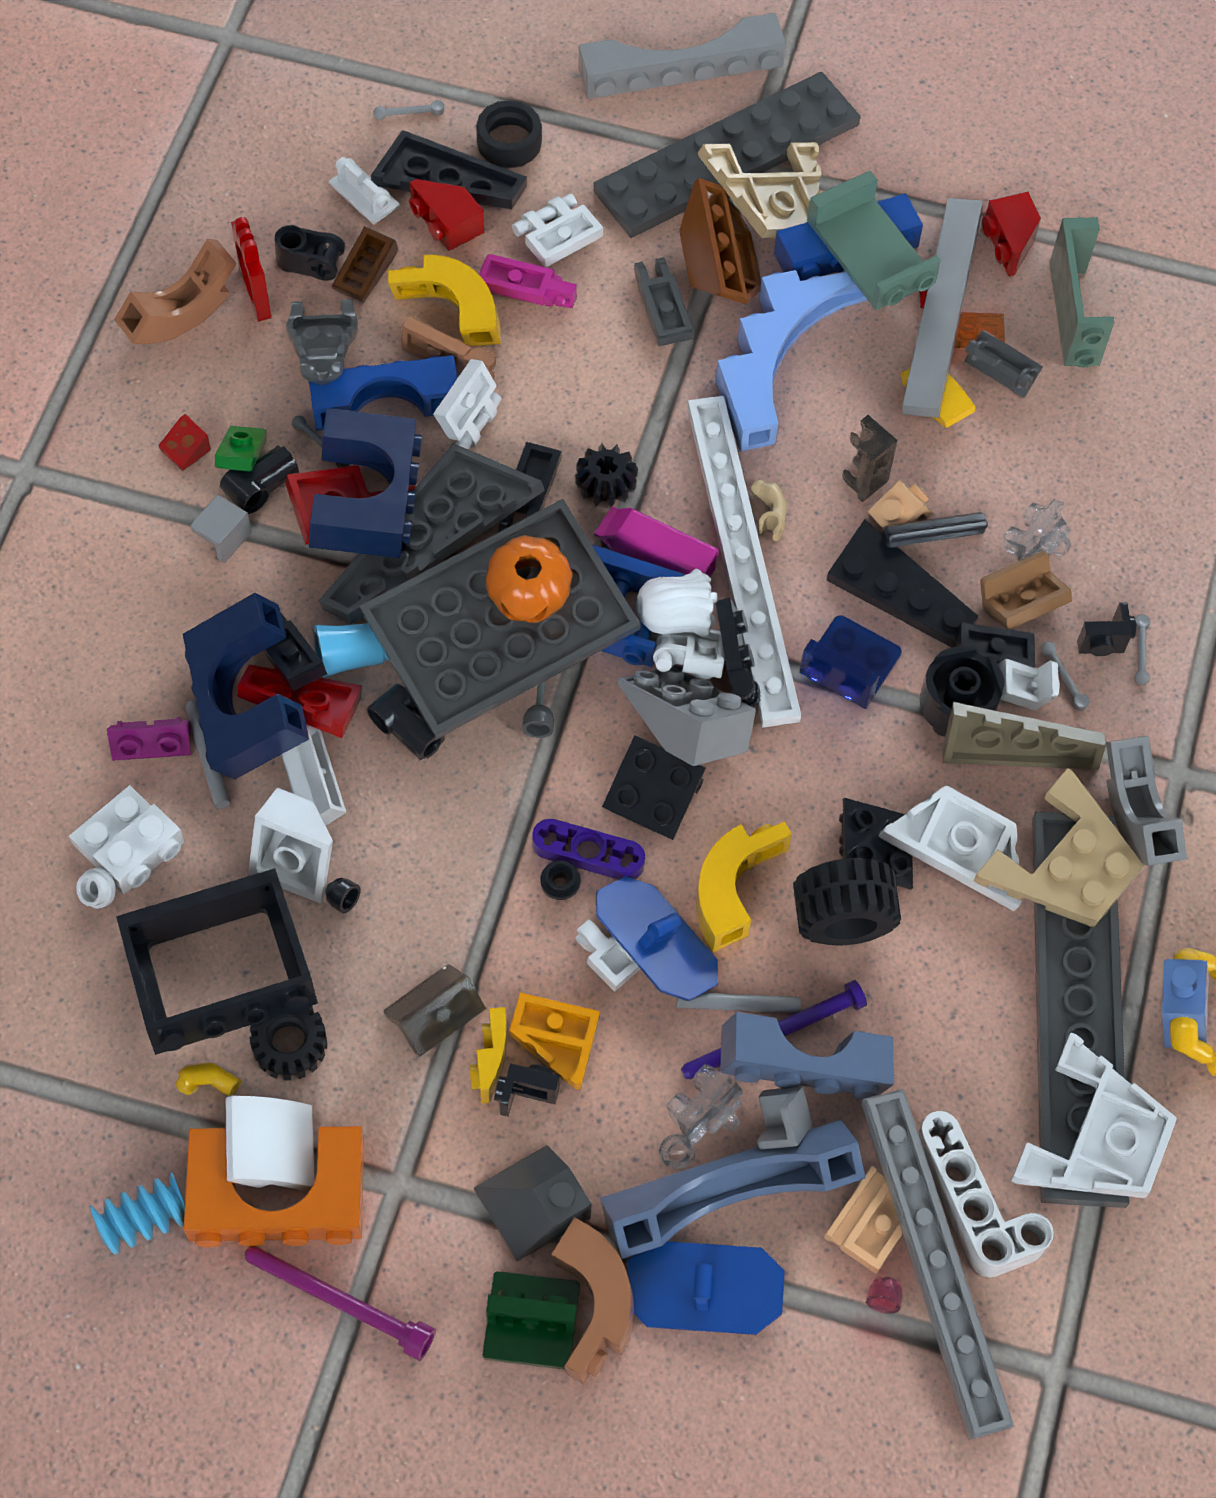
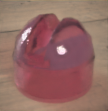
M890 1276L879 1277L873 1280L868 1289L866 1304L871 1309L880 1313H897L900 1311L903 1298L902 1287L896 1279Z

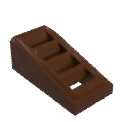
M364 226L335 278L332 289L364 303L398 252L396 240ZM373 248L379 251V256L368 252V249ZM362 258L374 262V265L371 267L360 261ZM357 268L368 273V276L365 278L353 271ZM349 278L362 284V287L358 290L345 283Z

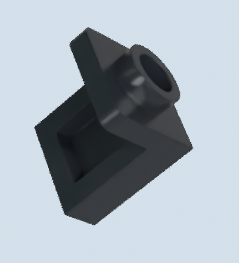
M1120 602L1118 604L1112 621L1084 622L1077 639L1079 654L1106 656L1111 653L1125 652L1130 639L1135 638L1136 620L1134 616L1129 615L1128 603Z
M510 1063L507 1077L499 1076L494 1100L500 1102V1115L509 1117L515 1095L556 1104L560 1075L553 1074L550 1068L542 1065L532 1064L528 1068Z

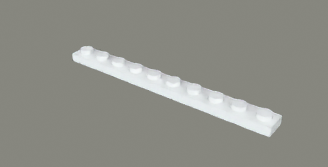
M724 396L688 400L687 410L732 602L737 611H744L747 620L748 632L743 633L745 645H750L755 666L750 667L749 672L753 674L755 681L760 686L761 701H759L757 708L761 726L764 728L800 722L801 711Z

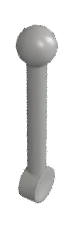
M435 100L431 105L391 109L378 106L374 109L373 114L378 120L391 115L424 112L441 115L444 113V103L440 100Z
M1140 614L1135 619L1136 629L1138 630V672L1135 674L1134 679L1138 685H1146L1150 680V676L1146 672V630L1150 625V618Z
M1046 641L1041 646L1042 653L1049 656L1051 661L1058 663V673L1074 698L1072 702L1073 707L1078 711L1085 710L1089 704V698L1079 693L1056 654V645L1051 641Z

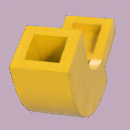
M424 255V268L404 266L399 270H388V284L395 300L428 297L448 300L456 305L460 311V333L465 344L469 346L501 344L500 320L492 294L481 276L468 265L446 256Z
M785 821L774 826L771 824L763 825L757 828L750 837L742 824L724 834L707 854L699 875L696 912L700 929L712 952L749 936L752 920L737 895L735 885L741 875L750 868L789 851L792 833Z

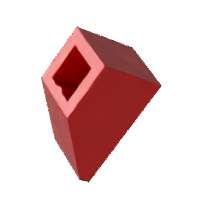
M418 179L410 182L411 198H409L408 202L413 214L417 218L422 217L434 240H440L448 251L484 233V210L465 187Z
M1029 192L989 200L986 215L982 218L983 232L986 237L991 238L996 260L999 264H1003L1008 277L1016 275L1035 241L1041 220Z

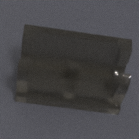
M869 415L865 416L860 422L862 427L860 438L854 432L850 434V442L857 449V455L853 458V463L859 470L858 477L852 476L848 470H844L842 475L845 483L858 493L857 498L862 502L889 481L898 441Z

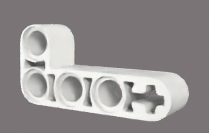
M936 1111L927 1115L918 1134L939 1197L974 1271L984 1277H996L1040 1259L1051 1244L1054 1236L1053 1227L1049 1220L1041 1214L1029 1213L1004 1222L958 1121L954 1116L943 1111ZM934 1130L937 1136L931 1137L930 1134ZM945 1135L944 1142H942L939 1136ZM950 1167L960 1169L964 1173L966 1180L960 1182L952 1180L946 1174L945 1169ZM965 1206L978 1208L982 1212L984 1219L980 1221L971 1220L966 1216L963 1208ZM1029 1230L1036 1233L1040 1239V1245L1033 1246L1027 1244L1021 1236V1231ZM984 1245L996 1247L1001 1253L1002 1259L998 1261L989 1260L983 1254L981 1247Z

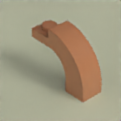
M207 239L182 278L170 287L158 292H130L114 320L133 344H156L172 340L200 325L220 307L230 293L224 284L237 263L218 240Z
M574 1217L551 1255L556 1266L583 1281L594 1295V1313L591 1323L565 1365L568 1375L584 1384L589 1375L596 1377L602 1369L608 1353L604 1351L606 1347L620 1355L623 1354L632 1331L634 1299L625 1266L615 1248L598 1231Z

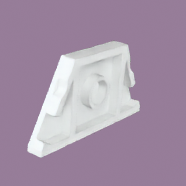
M947 785L934 793L926 801L919 803L909 810L907 814L897 821L887 825L879 835L881 839L1012 911H1015L1022 902V900L1008 896L1005 890L988 885L987 888L974 882L976 874L997 850H1000L1019 865V856L1015 851L1017 843L1016 823Z

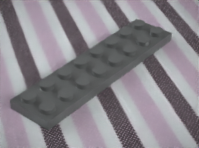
M821 71L595 181L593 191L629 237L633 238L685 212L693 184L698 178L720 185L699 158L698 152L703 144H730L742 173H764L789 160L786 154L787 148L791 143L817 142L820 145L858 126L860 115Z

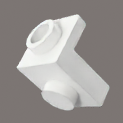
M1004 659L998 664L1004 677V688L1000 700L1036 711L1058 696L1060 688L1058 663L1048 661L1038 669L1009 659Z

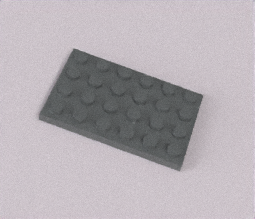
M564 499L360 605L362 615L436 740L640 630L641 627L636 615ZM523 535L545 538L555 543L560 552L567 558L573 574L570 595L562 608L538 623L508 619L499 611L495 603L488 596L485 586L488 563L496 549L505 545L512 538ZM522 567L516 570L517 575L526 580L536 578L541 569L536 567Z

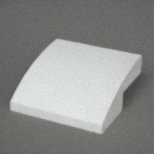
M227 1097V1181L256 1188H262L270 1184L299 1191L312 1188L314 1184L312 1105L268 1097Z

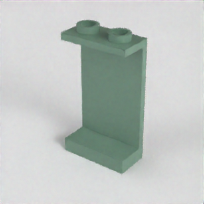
M867 171L810 197L807 222L875 311L887 305H896L904 297L917 291L929 289L936 283L941 260L937 255L925 261L921 259L874 199L878 180L871 171Z
M1098 217L1062 218L1049 262L1064 366H1078L1082 368L1100 366L1115 323L1114 317H1084L1078 274H1086L1100 230Z

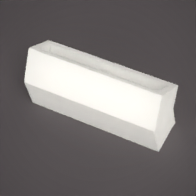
M306 724L309 740L281 754L293 794L314 802L324 824L328 825L345 814L346 809L321 730Z

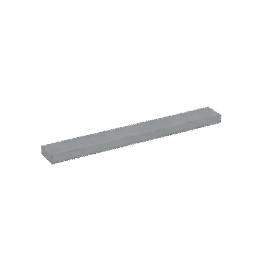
M948 198L936 255L940 258L941 262L936 283L928 289L902 405V412L905 415L937 418L940 416L983 212V200Z
M904 1089L865 1098L861 1101V1105L968 1438L972 1440L1014 1427Z

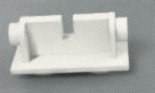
M341 157L336 162L337 176L329 180L328 183L373 225L400 207V203L387 190L375 185L371 181V177L353 159Z

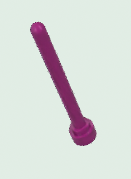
M252 1246L245 1251V1259L248 1263L397 1339L398 1345L404 1348L403 1353L421 1361L428 1352L434 1340L436 1329L422 1321L417 1323L409 1321L406 1324L258 1247Z

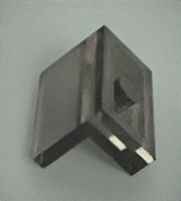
M448 964L385 1008L383 1012L387 1019L400 1028L413 1052L421 1057L487 1008L469 977Z

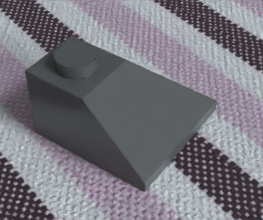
M548 1145L474 1187L478 1198L517 1262L562 1236L574 1217L582 1222L591 1219L592 1203L571 1169Z

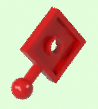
M359 465L288 474L285 482L305 545L309 544L314 494L362 499L373 497L384 491H367ZM409 485L408 491H413L415 485Z

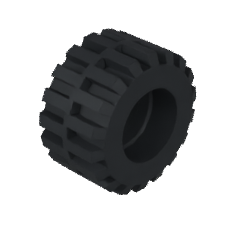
M861 858L833 860L806 870L797 876L796 881L793 883L799 934H802L804 939L825 945L864 943L890 933L900 924L901 913L895 873L893 868L889 867L886 863Z

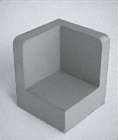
M217 495L191 524L194 533L214 544L217 559L223 563L233 555L252 533L248 513L220 495Z
M803 1086L763 1090L759 1095V1101L766 1129L757 1140L759 1149L798 1146L813 1126Z

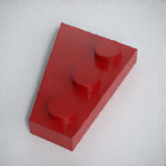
M249 664L238 683L237 697L258 705L279 694L302 705L307 725L343 738L361 700L362 685L319 678L292 692L276 669Z

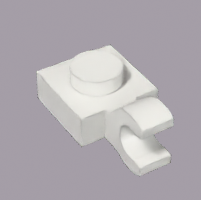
M588 919L577 929L579 934L575 937L576 941L585 950L592 952L587 958V964L614 992L640 970L613 936L607 939L591 920Z

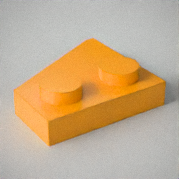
M520 992L509 1030L510 1037L554 1073L560 1075L570 1086L581 1091L600 1019V1011Z

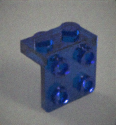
M838 615L833 619L818 642L811 639L804 648L799 673L867 709L900 659L902 649L895 643L851 619Z

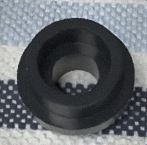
M563 860L548 864L543 869L540 877L543 892L555 900H566L574 896L579 890L581 882L578 869L571 863ZM556 878H564L568 883L565 886H556L553 881Z

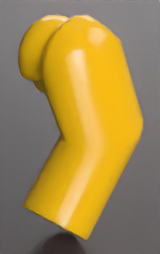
M214 1062L185 1065L178 1072L179 1078L175 1084L176 1088L186 1095L197 1092L198 1085L209 1084L229 1097L234 1096L238 1091L242 1080Z

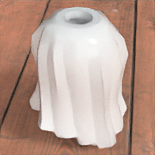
M695 568L690 574L682 577H658L648 580L640 588L636 601L640 622L652 632L662 635L694 632L706 638L710 633V626L714 625V615H711V613L713 612L714 603L717 602V593L710 590L709 582L711 578Z

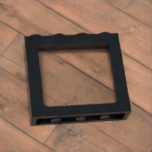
M275 868L116 916L146 1031L155 1055L167 1051H176L183 1046L208 1038H217L224 1033L249 1025H259L265 1020L288 1013L300 1012L307 1007L318 1004L312 978ZM257 913L267 914L288 980L167 1017L149 953L150 948L159 943Z

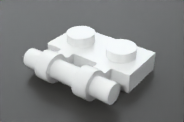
M571 193L563 198L557 196L547 203L548 206L536 212L531 210L523 214L520 221L512 224V230L517 237L529 232V234L525 235V245L544 267L552 265L603 237V226L584 204L571 210L577 206V200ZM555 218V220L551 221L548 224H545L547 221Z
M471 359L433 414L448 439L457 440L455 444L468 450L470 447H475L479 442L481 430L486 423L493 421L498 412L496 408L502 401L500 395L493 392L497 385L483 361Z
M710 630L706 638L694 632L665 635L658 633L653 661L661 672L669 671L674 664L683 665L682 672L691 673L696 678H721L725 657L721 632Z

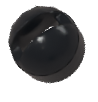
M342 877L330 882L325 890L326 901L341 913L349 912L356 905L361 893V888L358 884Z

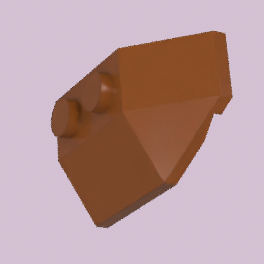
M698 178L693 184L679 229L689 285L692 288L746 304L760 292L761 278L751 232L739 210L729 200L730 196L723 187Z

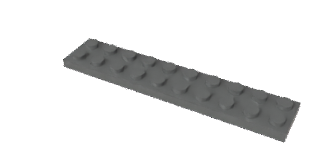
M1035 811L1032 818L1033 872L1037 870L1076 824L1074 820L1064 813ZM1107 816L1115 826V816ZM1118 900L1095 928L1045 910V905L1034 902L1039 1143L1041 1149L1069 1160L1096 1090L1090 1085L1055 1071L1069 1034L1074 1033L1084 1040V1046L1096 1056L1100 1057L1102 1055L1113 1065L1112 1069L1125 1079ZM1040 1187L1041 1203L1126 1208L1130 1203L1129 1196Z

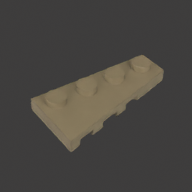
M953 702L942 755L943 763L1099 769L1106 748L1105 733Z

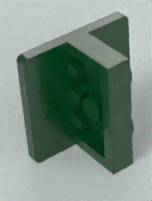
M495 1272L491 1294H488L486 1307L487 1325L482 1353L483 1358L490 1361L566 1370L565 1365L572 1355L580 1283L573 1280Z

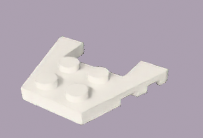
M1070 1033L1055 1071L1096 1089L1069 1160L1027 1142L1011 1182L1022 1185L1146 1198L1151 1191L1177 1118L1137 1084L1133 1083L1131 1085L1113 1070V1065L1102 1055L1098 1057L1084 1046V1040L1079 1036Z

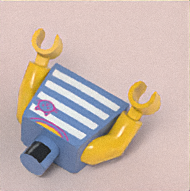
M1182 948L1174 954L1173 959L1164 960L1162 999L1164 1048H1174L1201 1064H1206L1210 1074L1216 1076V1051L1213 1052V1047L1207 1044L1209 973L1216 980V956L1192 948Z

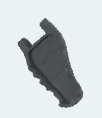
M353 299L341 300L340 308L342 314L304 316L303 302H291V312L286 323L287 335L299 357L302 377L317 385H328L342 375L344 357L349 346L356 338L358 331V319L354 311Z

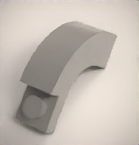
M1138 736L1106 742L1111 779L1106 781L1112 810L1121 836L1144 865L1151 866L1187 859L1182 819L1171 817L1166 812L1157 791L1149 736Z

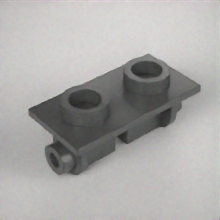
M983 329L976 341L972 339L965 349V352L968 353L964 360L965 362L1023 398L1026 397L1043 368L1036 361Z

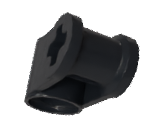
M295 225L283 226L277 230L274 240L278 267L286 272L307 275L323 281L336 278L338 271L336 264L346 248L345 242L340 237L332 233L317 232Z

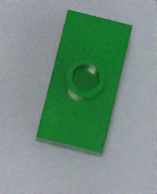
M230 426L215 453V467L252 471L266 443L267 429Z

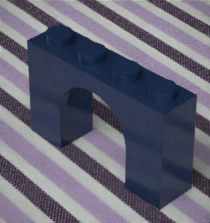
M327 408L321 461L369 467L383 475L390 485L380 494L362 499L314 494L310 520L309 548L394 558L401 557L402 543L410 544L412 521L405 520V515L413 514L415 492L408 491L409 485H417L419 463L412 462V456L420 457L422 435L415 434L416 419Z
M257 593L249 595L183 633L186 649L185 658L189 664L192 678L191 688L196 698L200 716L198 722L203 731L207 750L205 754L206 760L211 770L233 779L241 777L309 740L302 705L279 694L243 713L236 714L234 710L232 692L234 682L241 668L253 656L286 638L279 605Z

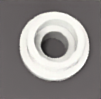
M96 867L87 870L79 878L76 885L77 895L86 906L99 909L110 905L114 900L116 892L114 880L103 868Z

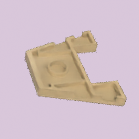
M817 142L791 143L787 148L786 155L794 172L742 173L730 144H703L698 152L699 158L761 238H775L776 232L806 223L810 197L821 193L818 183L821 177V166L817 165L816 157L819 154Z
M1067 768L1048 790L1044 799L1074 820L1076 824L1033 874H1030L1000 850H997L976 874L974 882L987 888L988 885L1005 890L1008 896L1018 900L1026 898L1045 905V910L1095 928L1138 876L1144 865L1072 770Z

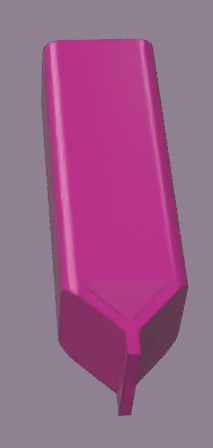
M612 506L594 533V536L601 538L611 551L683 573L684 576L690 574L696 568L711 577L717 567L719 549L633 508L617 509Z

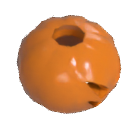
M523 535L512 538L505 545L496 549L488 563L485 586L488 596L495 603L499 611L508 619L538 623L562 608L570 595L573 574L567 558L560 552L555 543L545 538ZM522 567L541 569L536 578L528 580L518 576L516 570Z

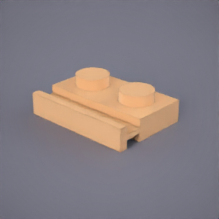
M872 1166L865 1175V1179L861 1181L827 1231L824 1239L828 1242L832 1241L844 1253L877 1274L903 1233L885 1177L877 1172L875 1167Z

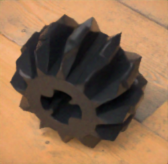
M603 443L599 446L598 451L587 448L585 458H579L576 464L575 484L578 488H581L583 499L593 497L595 506L601 501H607L608 505L612 507L615 499L625 503L628 499V493H634L636 489L638 467L636 463L632 462L630 451L620 453V448L617 444L611 450L606 449Z

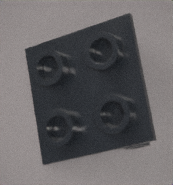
M634 735L602 807L674 840L694 794H697L701 789L704 781L701 778L706 768L701 765L692 766L666 752L664 748Z
M843 798V813L839 815V822L842 823V835L839 837V843L842 846L839 848V854L843 856V859H872L886 863L894 870L896 886L910 890L913 889L912 855L879 837L881 831L887 825L894 823L905 814Z

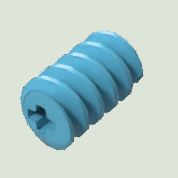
M173 1172L169 1173L168 1187L158 1178L153 1179V1193L151 1194L142 1185L137 1186V1200L135 1201L125 1191L120 1193V1207L118 1208L108 1198L105 1199L104 1213L101 1215L90 1205L100 1237L104 1245L114 1255L120 1253V1239H123L131 1248L137 1246L138 1231L149 1241L153 1239V1225H156L164 1234L169 1232L170 1218H173L180 1227L184 1226L185 1203Z

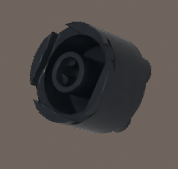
M967 646L948 648L940 652L927 669L920 692V708L925 719L933 727L934 732L940 736H946L953 702L997 711L1004 688L1003 673L994 659L990 656L986 658L976 653L977 649Z

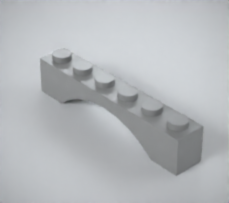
M776 13L743 18L722 36L702 45L686 49H643L629 46L613 39L580 44L578 69L587 99L606 97L614 94L783 67L786 41Z

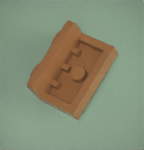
M1040 551L982 577L980 580L983 609L1005 629L1018 627L1023 623L1072 602L1071 589L1050 572L1049 555L1044 551Z

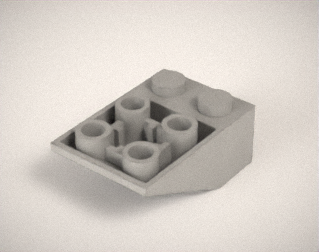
M673 665L666 672L659 670L637 671L635 675L618 678V686L666 752L692 766L748 752L756 709L741 702L739 696L724 693L714 688L713 683L710 681L697 679L682 672L683 668L677 665Z

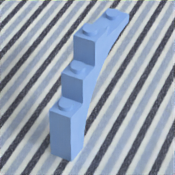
M796 270L784 273L776 272L762 277L759 300L764 313H754L748 317L740 318L738 343L743 355H731L725 359L718 360L716 384L720 396L725 398L730 423L740 452L776 444L779 423L773 403L774 376L785 353L799 336L820 319L844 307L867 301L846 271L823 277L814 276L804 281H800Z

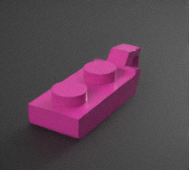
M487 254L479 272L490 292L543 306H553L555 304L556 306L573 308L577 298V284L562 281V277L555 275L554 269Z

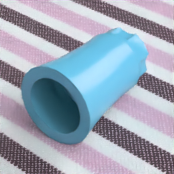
M368 623L340 626L314 625L313 627L315 653L323 662L327 672L321 678L361 667L383 664V661H389Z

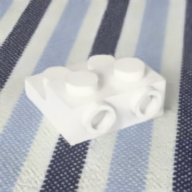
M130 785L69 835L71 843L95 867L105 869L112 876L115 887L123 895L132 887L137 888L149 878L154 868L161 862H167L174 858L180 851L181 845L185 843L181 829L155 804L150 805Z

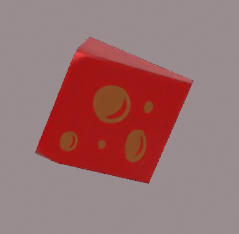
M186 414L178 419L158 445L159 449L182 471L211 451L208 435Z

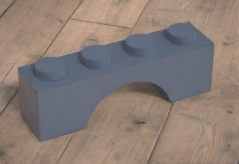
M736 1012L722 1025L721 1074L734 1075L735 1079L741 1082L773 1081L780 1088L813 1087L814 1091L820 1094L852 1093L854 1098L863 1100L881 1095L894 1085V1038L854 1031L838 1044L833 1055L816 1057L805 1054L795 1048L782 1033L776 1018Z

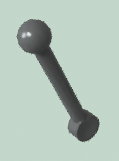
M295 416L292 420V426L297 430L304 431L322 447L323 438L306 424L303 416ZM336 463V466L342 468L349 467L350 464Z

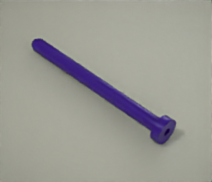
M856 980L848 982L844 985V992L778 1021L784 1036L790 1035L851 1006L855 1010L866 1007L867 1000L859 983ZM721 1048L684 1064L681 1068L684 1079L691 1080L720 1067Z

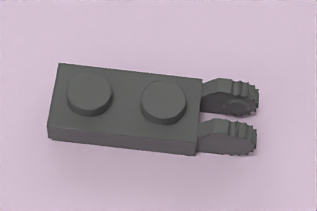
M665 258L655 259V271L658 278L649 279L643 262L634 263V273L639 286V292L658 346L693 339L694 331L674 274L671 275Z

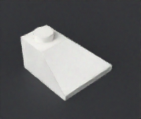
M276 788L255 815L248 875H254L275 868L283 889L321 904L325 896L333 840L314 802Z

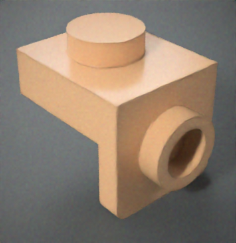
M901 480L867 511L882 528L887 525L914 522L922 514L929 517L933 513L925 504L930 498L915 483L908 487Z

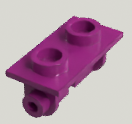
M182 717L154 720V725H147L146 721H117V725H110L107 728L112 761L191 755L189 740L191 735L190 721L182 720Z

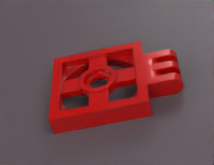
M240 217L231 222L237 260L257 321L259 322L272 318L265 274L248 219Z

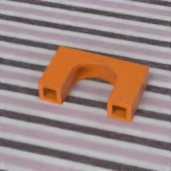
M362 1126L319 1127L315 1182L309 1193L300 1202L279 1211H264L250 1206L237 1194L235 1183L227 1181L226 1128L189 1129L184 1231L189 1242H195V1245L200 1247H217L221 1245V1241H238L242 1246L256 1247L264 1245L265 1240H282V1243L285 1245L302 1246L308 1244V1240L326 1239V1243L331 1245H347L352 1243V1239H362L364 1135Z

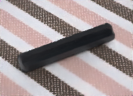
M976 512L885 526L881 532V538L884 546L888 548L983 534L988 527V522L984 513Z

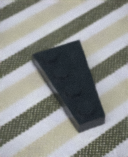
M404 130L400 132L371 174V181L375 185L410 192V182L415 179L465 187L478 204L511 210L527 187V176Z
M866 519L863 520L827 575L826 581L951 648L956 647V629L961 622L977 624L979 616L900 548L885 547L881 538V532Z

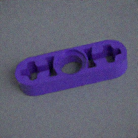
M556 819L540 821L532 832L533 849L541 858L551 861H567L576 868L618 880L625 876L636 879L644 870L645 852L635 841ZM549 833H555L557 841H553L551 846L545 845L544 838H547ZM568 837H572L570 852L565 851ZM590 841L598 845L600 852L593 858H584L577 852V848L581 843ZM607 847L612 848L611 856L609 855V863L604 862ZM626 854L633 855V862H630L628 867L621 866V859Z

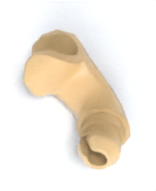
M762 479L755 480L751 487V494L755 498H760L762 502H765V506L771 509V512L762 514L759 520L758 533L763 535V532L773 530L772 540L778 542L785 530L787 502L776 482L773 484L770 482L766 483Z

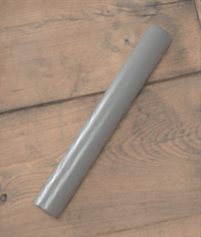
M196 700L190 701L185 704V709L212 800L216 809H223L230 805L221 773L210 769L205 754L207 750L203 731L198 722L200 716Z
M703 993L691 1001L677 998L676 1008L798 1013L801 1009V997Z

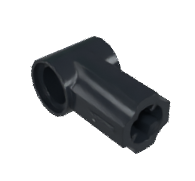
M278 445L259 458L252 471L231 469L227 471L221 479L220 488L239 508L248 514H252L263 507L269 498L270 492L286 482L288 474L299 473V468L292 454L284 446L280 447Z
M395 684L366 709L370 719L383 733L387 735L392 733L419 760L430 758L438 751L440 745L445 740V735L437 740L435 739L406 688L400 684Z

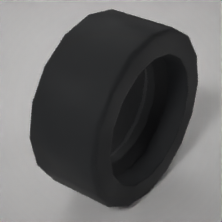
M499 101L486 107L479 115L476 124L479 153L486 161L505 168L520 167L531 162L540 152L542 143V125L539 115L532 107L519 101ZM515 125L527 130L529 135L520 142L508 144L494 140L490 137L489 133L499 126Z

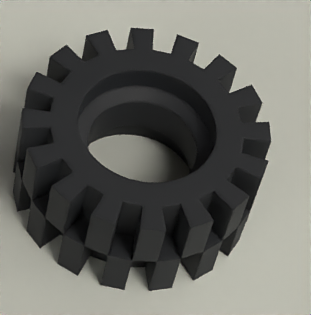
M313 1006L307 1007L300 1012L284 1014L265 1020L259 1025L250 1026L251 1036H249L254 1058L258 1061L259 1067L264 1072L268 1070L273 1078L277 1079L279 1074L283 1075L284 1080L291 1081V1075L298 1074L299 1079L306 1077L304 1071L309 1069L311 1072H314L318 1068L316 1062L318 1060L322 1062L325 1057L324 1049H327L325 1026L318 1011L314 1013ZM285 1026H295L302 1030L305 1035L302 1046L291 1053L280 1052L272 1044L275 1033Z

